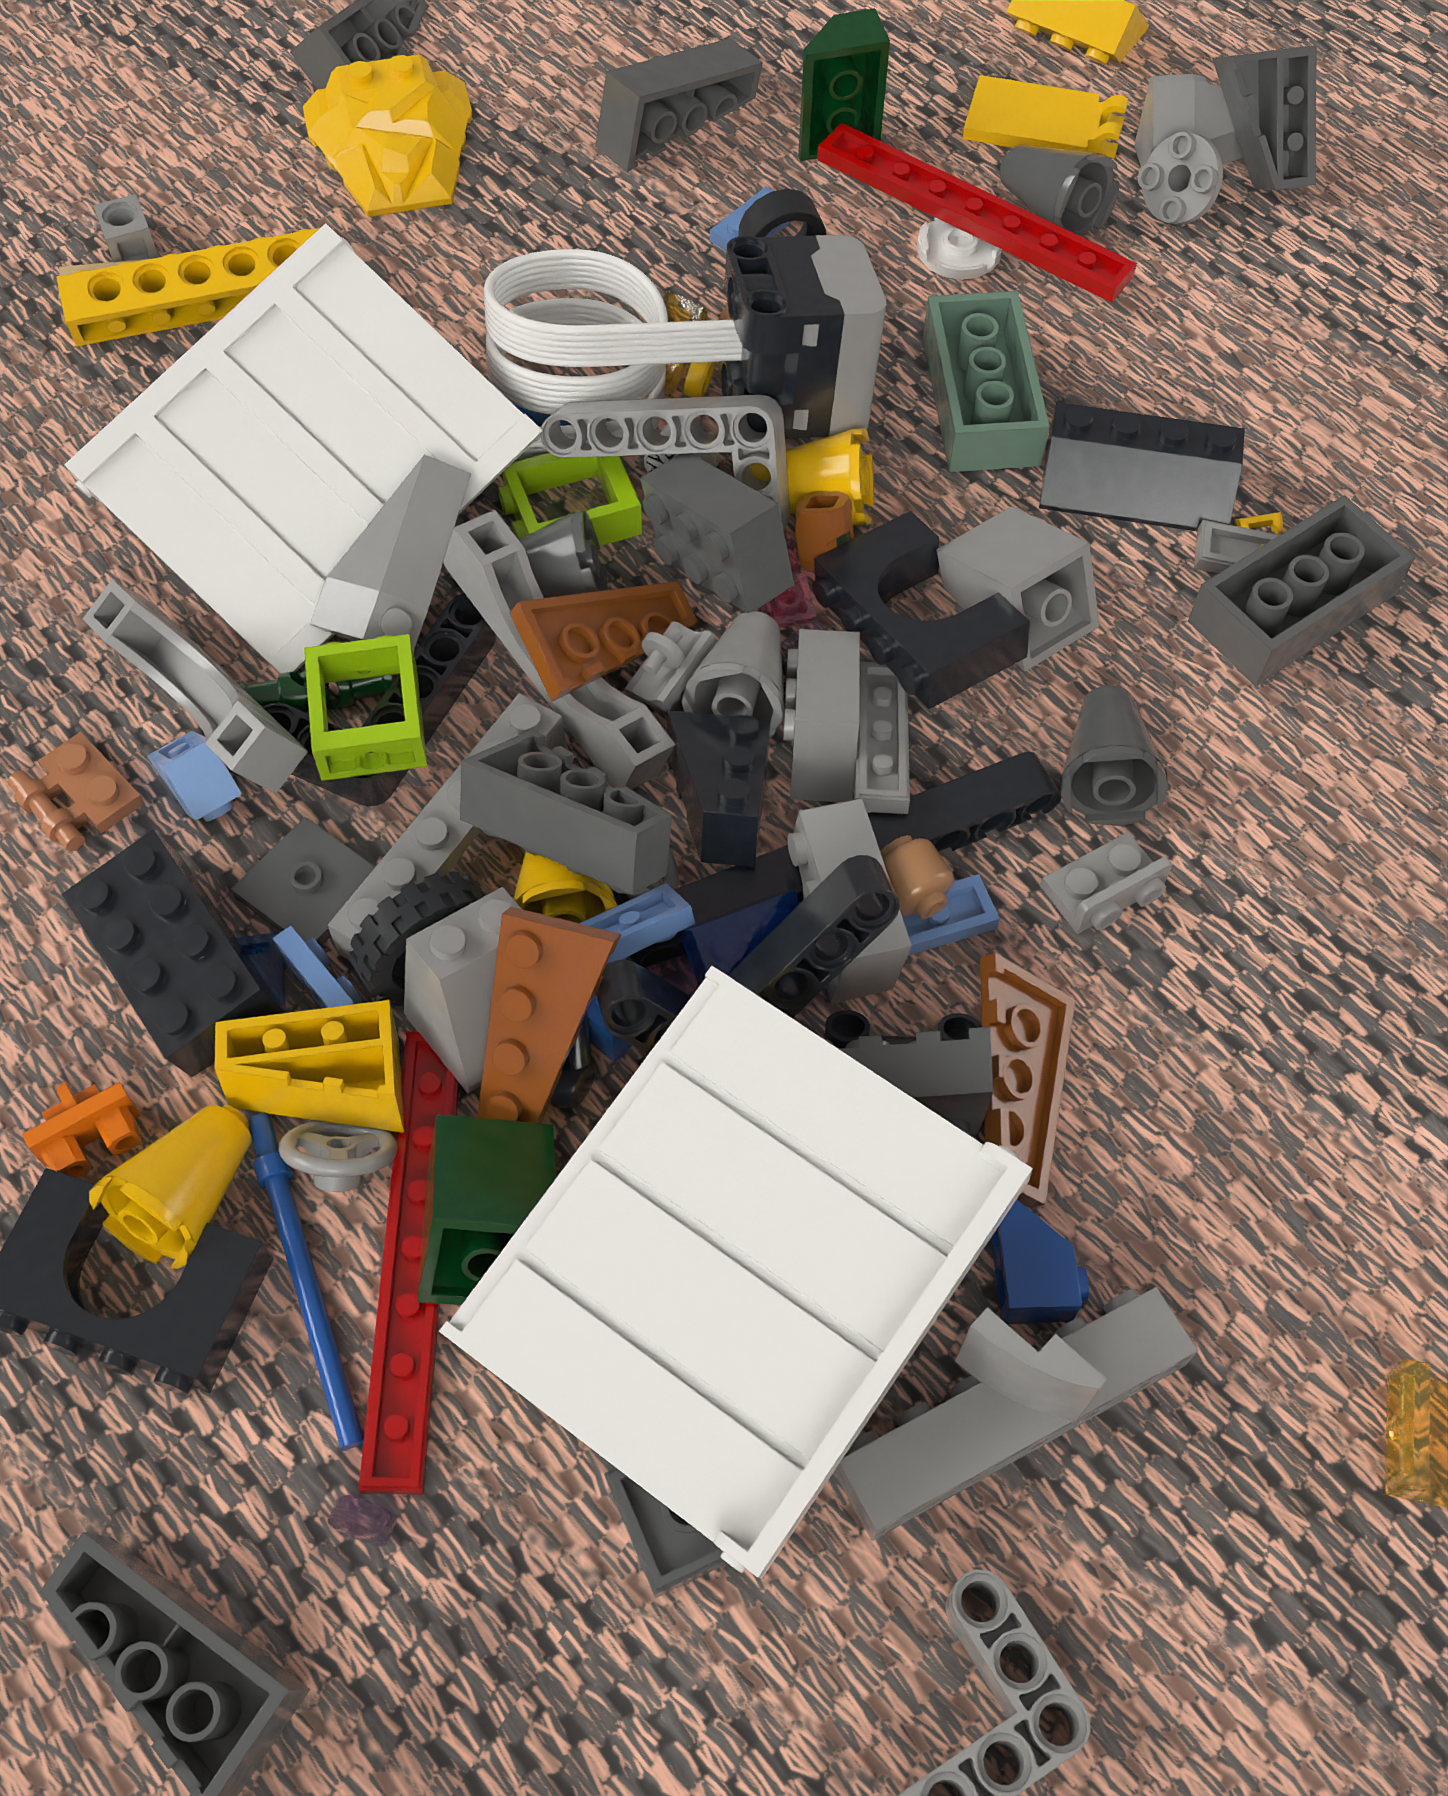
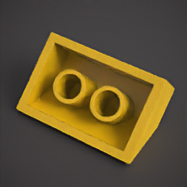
M1011 0L1006 11L1016 21L1014 28L1018 31L1036 37L1039 30L1051 35L1049 42L1068 51L1072 50L1073 45L1079 46L1087 50L1085 54L1087 58L1103 65H1107L1109 59L1121 63L1149 27L1137 6L1124 0Z

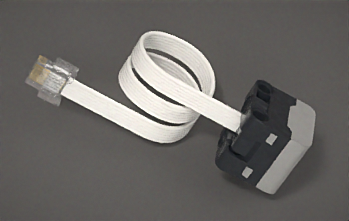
M848 235L739 236L731 239L727 243L724 290L727 296L728 312L731 320L668 322L664 300L654 283L637 267L618 257L582 249L534 252L515 257L500 264L489 274L485 281L484 305L485 327L487 330V376L489 382L511 403L531 411L552 415L563 405L572 402L642 400L647 395H649L647 399H665L666 364L718 361V377L722 396L764 395L774 399L781 407L783 413L785 439L828 437L854 428H866L867 430L885 319L886 298L865 245L857 238ZM561 289L591 290L608 294L627 303L647 323H643L620 307L591 299H549L523 304L510 310L504 306L519 297L542 291ZM508 352L530 362L561 367L630 366L602 375L560 376L526 369L511 362L504 355ZM757 413L747 414V423L752 430L759 433L767 432V424L762 416ZM654 416L652 418L654 429L657 428L661 417ZM616 420L606 422L607 429L612 435L623 438L622 426ZM573 425L560 426L565 436L570 439H576L577 434ZM540 438L537 442L534 441L514 462L550 452L544 447Z

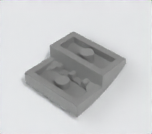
M988 1307L970 1326L955 1360L976 1379L1010 1400L1035 1411L1077 1421L1107 1381L1105 1376L1056 1333L1038 1352Z

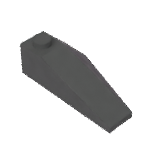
M356 0L318 26L290 53L317 89H324L327 86L331 72L337 66L350 65L357 61L370 62L390 59L398 55L406 56L407 51L402 45L406 37L415 35L428 4L425 0Z

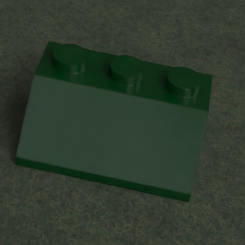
M875 8L833 15L804 48L798 150L800 161L818 159V146L841 123L881 141L890 39Z

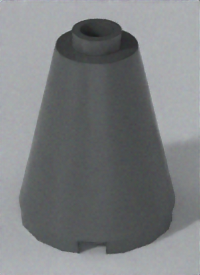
M1017 145L1004 156L1000 166L1002 184L1035 215L1085 239L1088 238L1082 236V233L1092 227L1100 230L1106 223L1115 206L1120 184L1119 181L1114 179L1113 168L1118 170L1116 162L1100 153Z
M586 511L572 512L519 539L525 548L532 572L544 598L608 590L605 566H600L596 551L600 550V545L592 521Z
M1101 686L1090 691L1083 700L1060 781L1061 797L1065 808L1071 813L1073 808L1085 814V822L1112 826L1137 823L1145 819L1146 810L1156 803L1159 808L1165 802L1168 791L1167 772L1130 692L1119 686Z

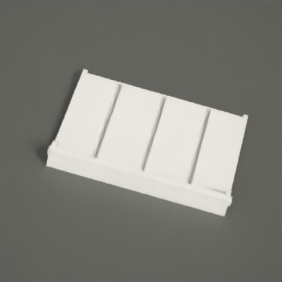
M325 223L64 465L77 480L76 486L88 498L93 496L100 503H103L278 673H285L290 671L296 672L305 664V647L324 645L335 635L310 625L325 579L424 454L471 473L459 511L460 514L534 441L537 442L541 438L540 434L543 430L526 414L517 409L354 253L352 246L344 238L336 234Z
M711 966L705 974V980L449 1322L446 1321L439 1332L713 1541L723 1551L720 1557L741 1573L746 1568L756 1577L763 1578L1029 1182L1033 1168L1022 1162L1016 1153L1005 1146H997L990 1142H985L983 1145L717 968Z

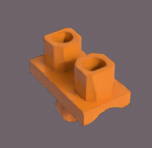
M64 1081L55 1086L61 1102L42 1112L46 1121L22 1134L28 1148L44 1167L49 1166L54 1171L80 1178L87 1174L91 1168L82 1147L102 1137L112 1155L123 1154L141 1144L142 1140L135 1120L141 1115L120 1082L101 1092L96 1084H93L75 1094L68 1082Z

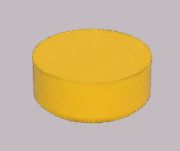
M716 361L691 363L686 376L683 395L691 398L704 396L711 382Z

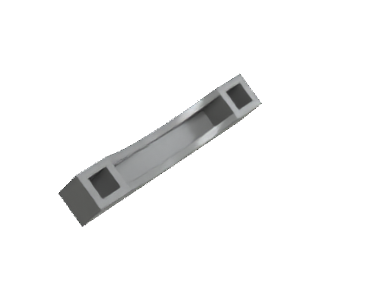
M493 510L454 527L443 565L554 712L562 716L563 724L597 769L607 774L609 785L612 788L626 786L633 790L659 775L676 744L645 704L627 697L609 685L602 677L551 702L510 615L511 610L518 602L543 599L544 597L532 572L525 548L497 511Z
M112 579L83 617V620L105 643L148 675L190 714L203 730L206 737L205 744L233 772L276 794L308 751L155 604Z
M519 693L466 758L532 729L545 736L544 746L552 751L557 746H562L566 749L562 716ZM461 764L328 924L339 955L350 960L349 952L353 951L350 943L353 935L361 932V922L368 914L374 915L379 910L377 905L388 896L394 898L401 893L400 888L411 882L415 884L423 882L425 876L438 873L440 877H444L447 872L453 869L474 838L482 831V829L460 820Z

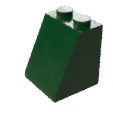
M436 1114L429 1153L417 1302L462 1305L555 1181L553 1125Z

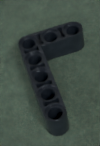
M465 593L455 596L448 603L414 652L420 698H423L420 699L425 746L496 641L495 632ZM398 674L362 727L405 721L400 674ZM282 703L268 704L263 707L308 751L291 775L352 802L368 807L386 802L409 771V769L377 773L367 777L355 776L321 781L312 753L309 714ZM328 723V731L343 730L338 726Z
M857 855L842 862L728 976L793 1019L897 917L900 909L899 899L882 865L876 858L868 855ZM616 960L607 963L602 974L603 979L596 993L606 1029L614 1036L648 1055L692 997L639 964L629 960Z

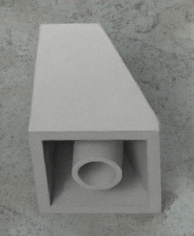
M1015 507L1006 509L936 549L943 587L964 609L999 592L1030 621L1027 658L1016 663L1024 672L1100 626L1089 542Z
M503 887L406 939L404 1014L467 1093L479 1088L482 1083L502 913L510 907L521 909Z

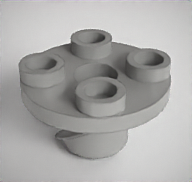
M1182 131L1166 138L1154 149L1147 163L1142 166L1138 174V183L1142 188L1143 198L1148 210L1157 219L1170 224L1181 225L1197 220L1211 208L1219 194L1223 179V165L1217 148L1206 137Z

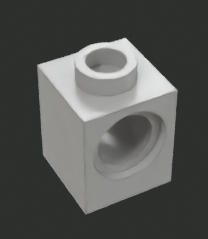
M136 194L93 205L113 262L159 258Z

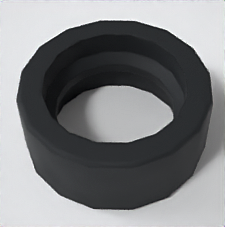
M782 189L770 192L757 199L745 211L739 224L738 237H765L772 229L791 221L804 222L800 231L795 236L826 235V228L809 196L799 190Z

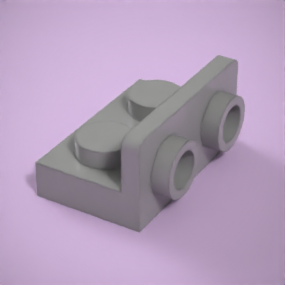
M1127 832L1043 877L1040 887L1076 934H1079L1092 926L1096 930L1107 928L1122 915L1124 908L1135 902L1143 907L1155 901L1166 890L1165 882L1173 864L1166 856L1153 862L1132 835Z

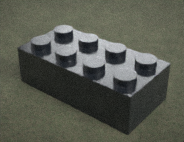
M154 829L62 893L65 901L164 1058L190 1077L195 1076L215 1063L216 1022L283 1014L286 1012L181 855Z

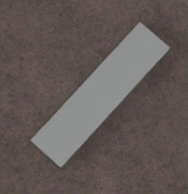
M860 661V724L855 765V800L863 799L867 812L908 814L910 803L908 693L904 691L898 678L885 664L880 665L877 662Z

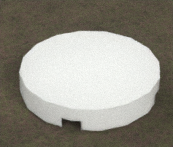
M934 217V221L928 224L925 222L921 226L916 247L920 260L929 270L943 277L959 280L978 278L991 272L1000 262L1002 249Z

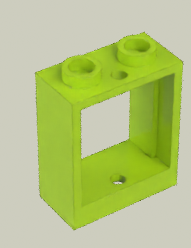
M546 453L513 462L502 472L504 486L497 487L498 496L504 514H513L516 521L511 522L513 534L518 540L560 519L556 518L538 523L527 495L597 476L609 503L585 510L592 521L599 545H606L642 534L641 504L619 456L563 458Z
M409 634L397 636L383 635L374 639L343 643L329 642L320 646L304 648L311 746L321 781L428 767L417 667ZM400 674L405 721L328 731L325 683Z

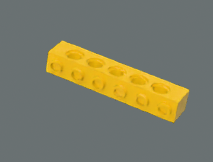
M320 228L302 229L284 235L267 238L258 237L246 242L224 246L215 245L197 251L181 254L172 253L154 259L123 262L116 266L89 271L79 270L72 274L56 276L66 325L77 347L223 319Z

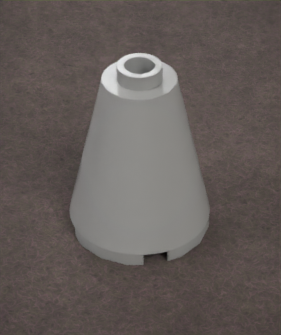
M751 611L749 613L743 612L733 620L688 679L682 699L684 712L727 716L749 715L754 718L771 719L770 738L775 734L776 728L784 717L785 701L780 628L772 617L762 612Z

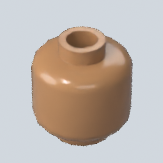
M906 835L892 841L880 851L891 885L899 899L902 917L918 914L921 919H927L938 913L948 904L949 900L946 894L954 883V876L932 842L921 838L913 840L911 836Z

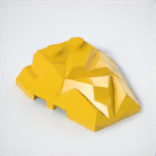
M420 54L411 56L398 55L390 59L370 62L357 61L350 65L337 66L331 72L326 88L317 89L303 105V112L309 140L314 147L319 146L325 154L326 162L330 168L338 171L343 178L344 186L368 217L452 204L460 172L459 159L461 150H464L466 145L465 132L467 123H471L472 109L465 82L446 70L432 72L427 59Z

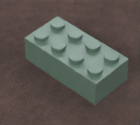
M1018 291L928 296L923 342L949 472L1041 466L1050 425Z

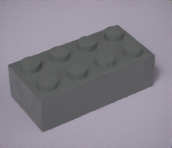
M1343 495L1201 584L1188 622L1253 685L1257 686L1395 596L1415 556L1347 496Z

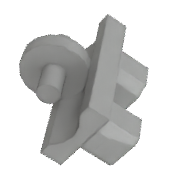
M674 621L663 635L655 632L648 633L641 643L648 657L624 689L629 698L648 704L655 712L667 716V710L681 711L683 709L682 692L688 679L717 642L713 633L706 630L702 632L693 631Z

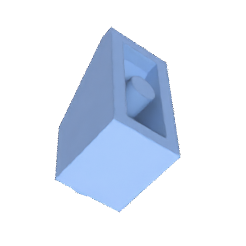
M190 731L147 755V757L187 815L195 821L201 817L205 821H211L230 811L234 807L231 800L242 795L223 761L205 744L206 737Z

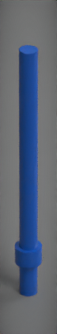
M267 1113L257 1114L248 1119L249 1130L257 1155V1159L253 1162L259 1186L266 1188L340 1449L341 1451H346L363 1444V1432L289 1180L293 1178L292 1168L280 1156L279 1145L270 1115Z

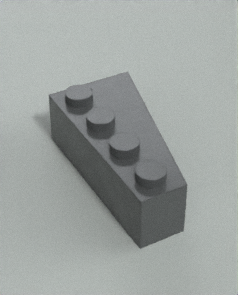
M729 38L606 71L595 147L625 172H629L638 166V162L635 161L647 153L655 157L667 150L664 143L681 134L687 138L698 132L706 119L710 118L715 122L755 99L763 62Z

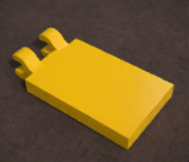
M979 75L964 125L962 139L1014 148L1017 145H1030L1092 152L1115 158L1118 143L1107 142L1106 139L1119 141L1125 117L1116 116L1112 113L1125 114L1128 98L1122 95H1114L1103 102H1099L1100 94Z

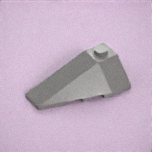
M1196 74L1150 77L1134 144L1141 168L1147 163L1151 153L1162 141L1182 131L1198 134L1210 140L1217 148L1222 164L1244 158L1221 86L1207 83L1205 77Z
M424 454L326 577L310 625L351 641L374 639L383 635L397 636L409 634L414 652L471 473Z

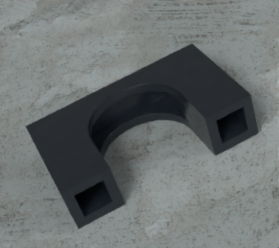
M909 511L814 558L815 581L812 583V589L819 604L824 608L829 607L841 620L846 631L860 632V640L869 648L874 660L880 665L885 664L898 678L904 691L909 695H915L928 709H931L1027 658L1030 621L999 592L956 615L940 620L924 621L910 619L889 609L885 604L891 598L939 573V561L936 550L939 548V536L912 511Z
M45 1168L0 1251V1330L17 1337H23L27 1328L45 1334L46 1336L43 1340L45 1345L74 1357L78 1356L81 1348L101 1354L98 1359L99 1364L126 1376H132L136 1367L156 1374L153 1381L156 1385L179 1395L188 1396L192 1387L211 1393L273 1261L263 1242L207 1223L179 1281L169 1295L158 1305L142 1314L129 1318L109 1319L93 1315L86 1311L82 1303L80 1276L85 1260L103 1227L102 1223L109 1216V1213L101 1202L94 1210L89 1202V1191L95 1184Z

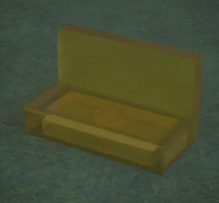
M1404 1359L1387 1373L1384 1496L1448 1508V1383L1430 1380V1363Z

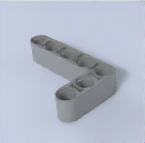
M743 395L572 402L563 405L548 417L541 427L543 431L540 437L544 447L551 454L563 458L732 452L734 478L778 503L783 530L789 522L790 503L784 419L781 407L769 396ZM757 413L762 416L767 424V432L759 433L752 430L747 423V414ZM699 415H709L714 418L718 424V434L714 435L705 432L700 426ZM654 416L666 420L670 426V436H663L654 429L652 423ZM606 418L614 419L622 426L623 438L615 437L608 431ZM560 420H565L573 425L577 434L576 439H570L565 436L560 427ZM756 462L765 465L770 471L771 480L762 481L757 479L752 474L751 463Z
M975 1569L965 1573L950 1590L945 1602L946 1616L951 1628L1008 1719L897 1796H927L930 1788L937 1783L952 1787L958 1793V1796H1017L1078 1753L1087 1743L1091 1731L1090 1717L1081 1699L1003 1580L988 1570ZM969 1589H977L984 1592L990 1598L993 1605L991 1620L977 1622L969 1618L961 1605L962 1593ZM1016 1648L1028 1657L1031 1665V1675L1028 1682L1016 1683L1009 1680L1003 1674L1000 1667L1002 1649ZM1044 1708H1054L1066 1717L1070 1726V1735L1064 1746H1056L1043 1737L1039 1728V1717ZM991 1745L1001 1746L1013 1755L1016 1763V1774L1009 1785H1000L992 1781L985 1771L983 1757L986 1749Z

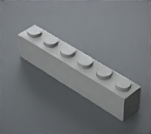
M1155 1287L1140 1296L1136 1294L1134 1289H1130L1104 1305L1103 1309L1106 1314L1087 1324L1084 1317H1079L1068 1322L1052 1334L1053 1336L1056 1333L1107 1378L1105 1384L1077 1421L1054 1417L1016 1403L971 1375L948 1391L951 1399L931 1409L927 1402L920 1403L895 1419L898 1428L878 1439L874 1431L857 1437L835 1469V1474L871 1541L1185 1367L1198 1352V1349L1158 1288Z

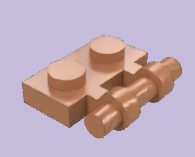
M79 732L38 760L42 770L47 774L40 780L31 779L25 771L19 770L10 775L7 781L8 785L15 792V801L27 813H34L42 822L41 830L53 842H60L70 852L78 850L84 844L85 837L77 829L90 821L102 834L145 804L141 795L82 732ZM63 792L73 804L67 809H58L51 800Z

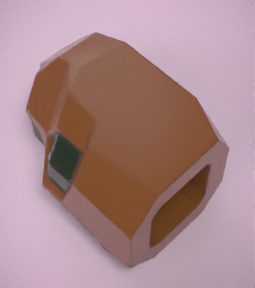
M816 491L802 497L796 506L795 535L799 560L804 570L815 573L814 558L854 539L852 506L848 495L840 491Z

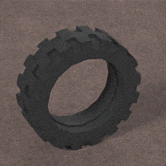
M450 871L444 877H440L436 873L425 876L423 882L419 884L411 882L400 888L401 893L394 898L388 896L377 905L379 910L374 915L368 914L361 922V932L354 934L350 943L353 951L349 952V959L369 992L378 1001L390 1000L393 1006L404 1005L406 956L398 957L406 948L407 938L486 896L470 875L465 874L462 877L459 872Z

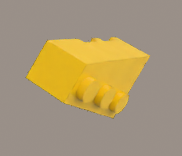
M390 1000L216 1022L215 1071L228 1106L240 1110L404 1133L399 1038Z

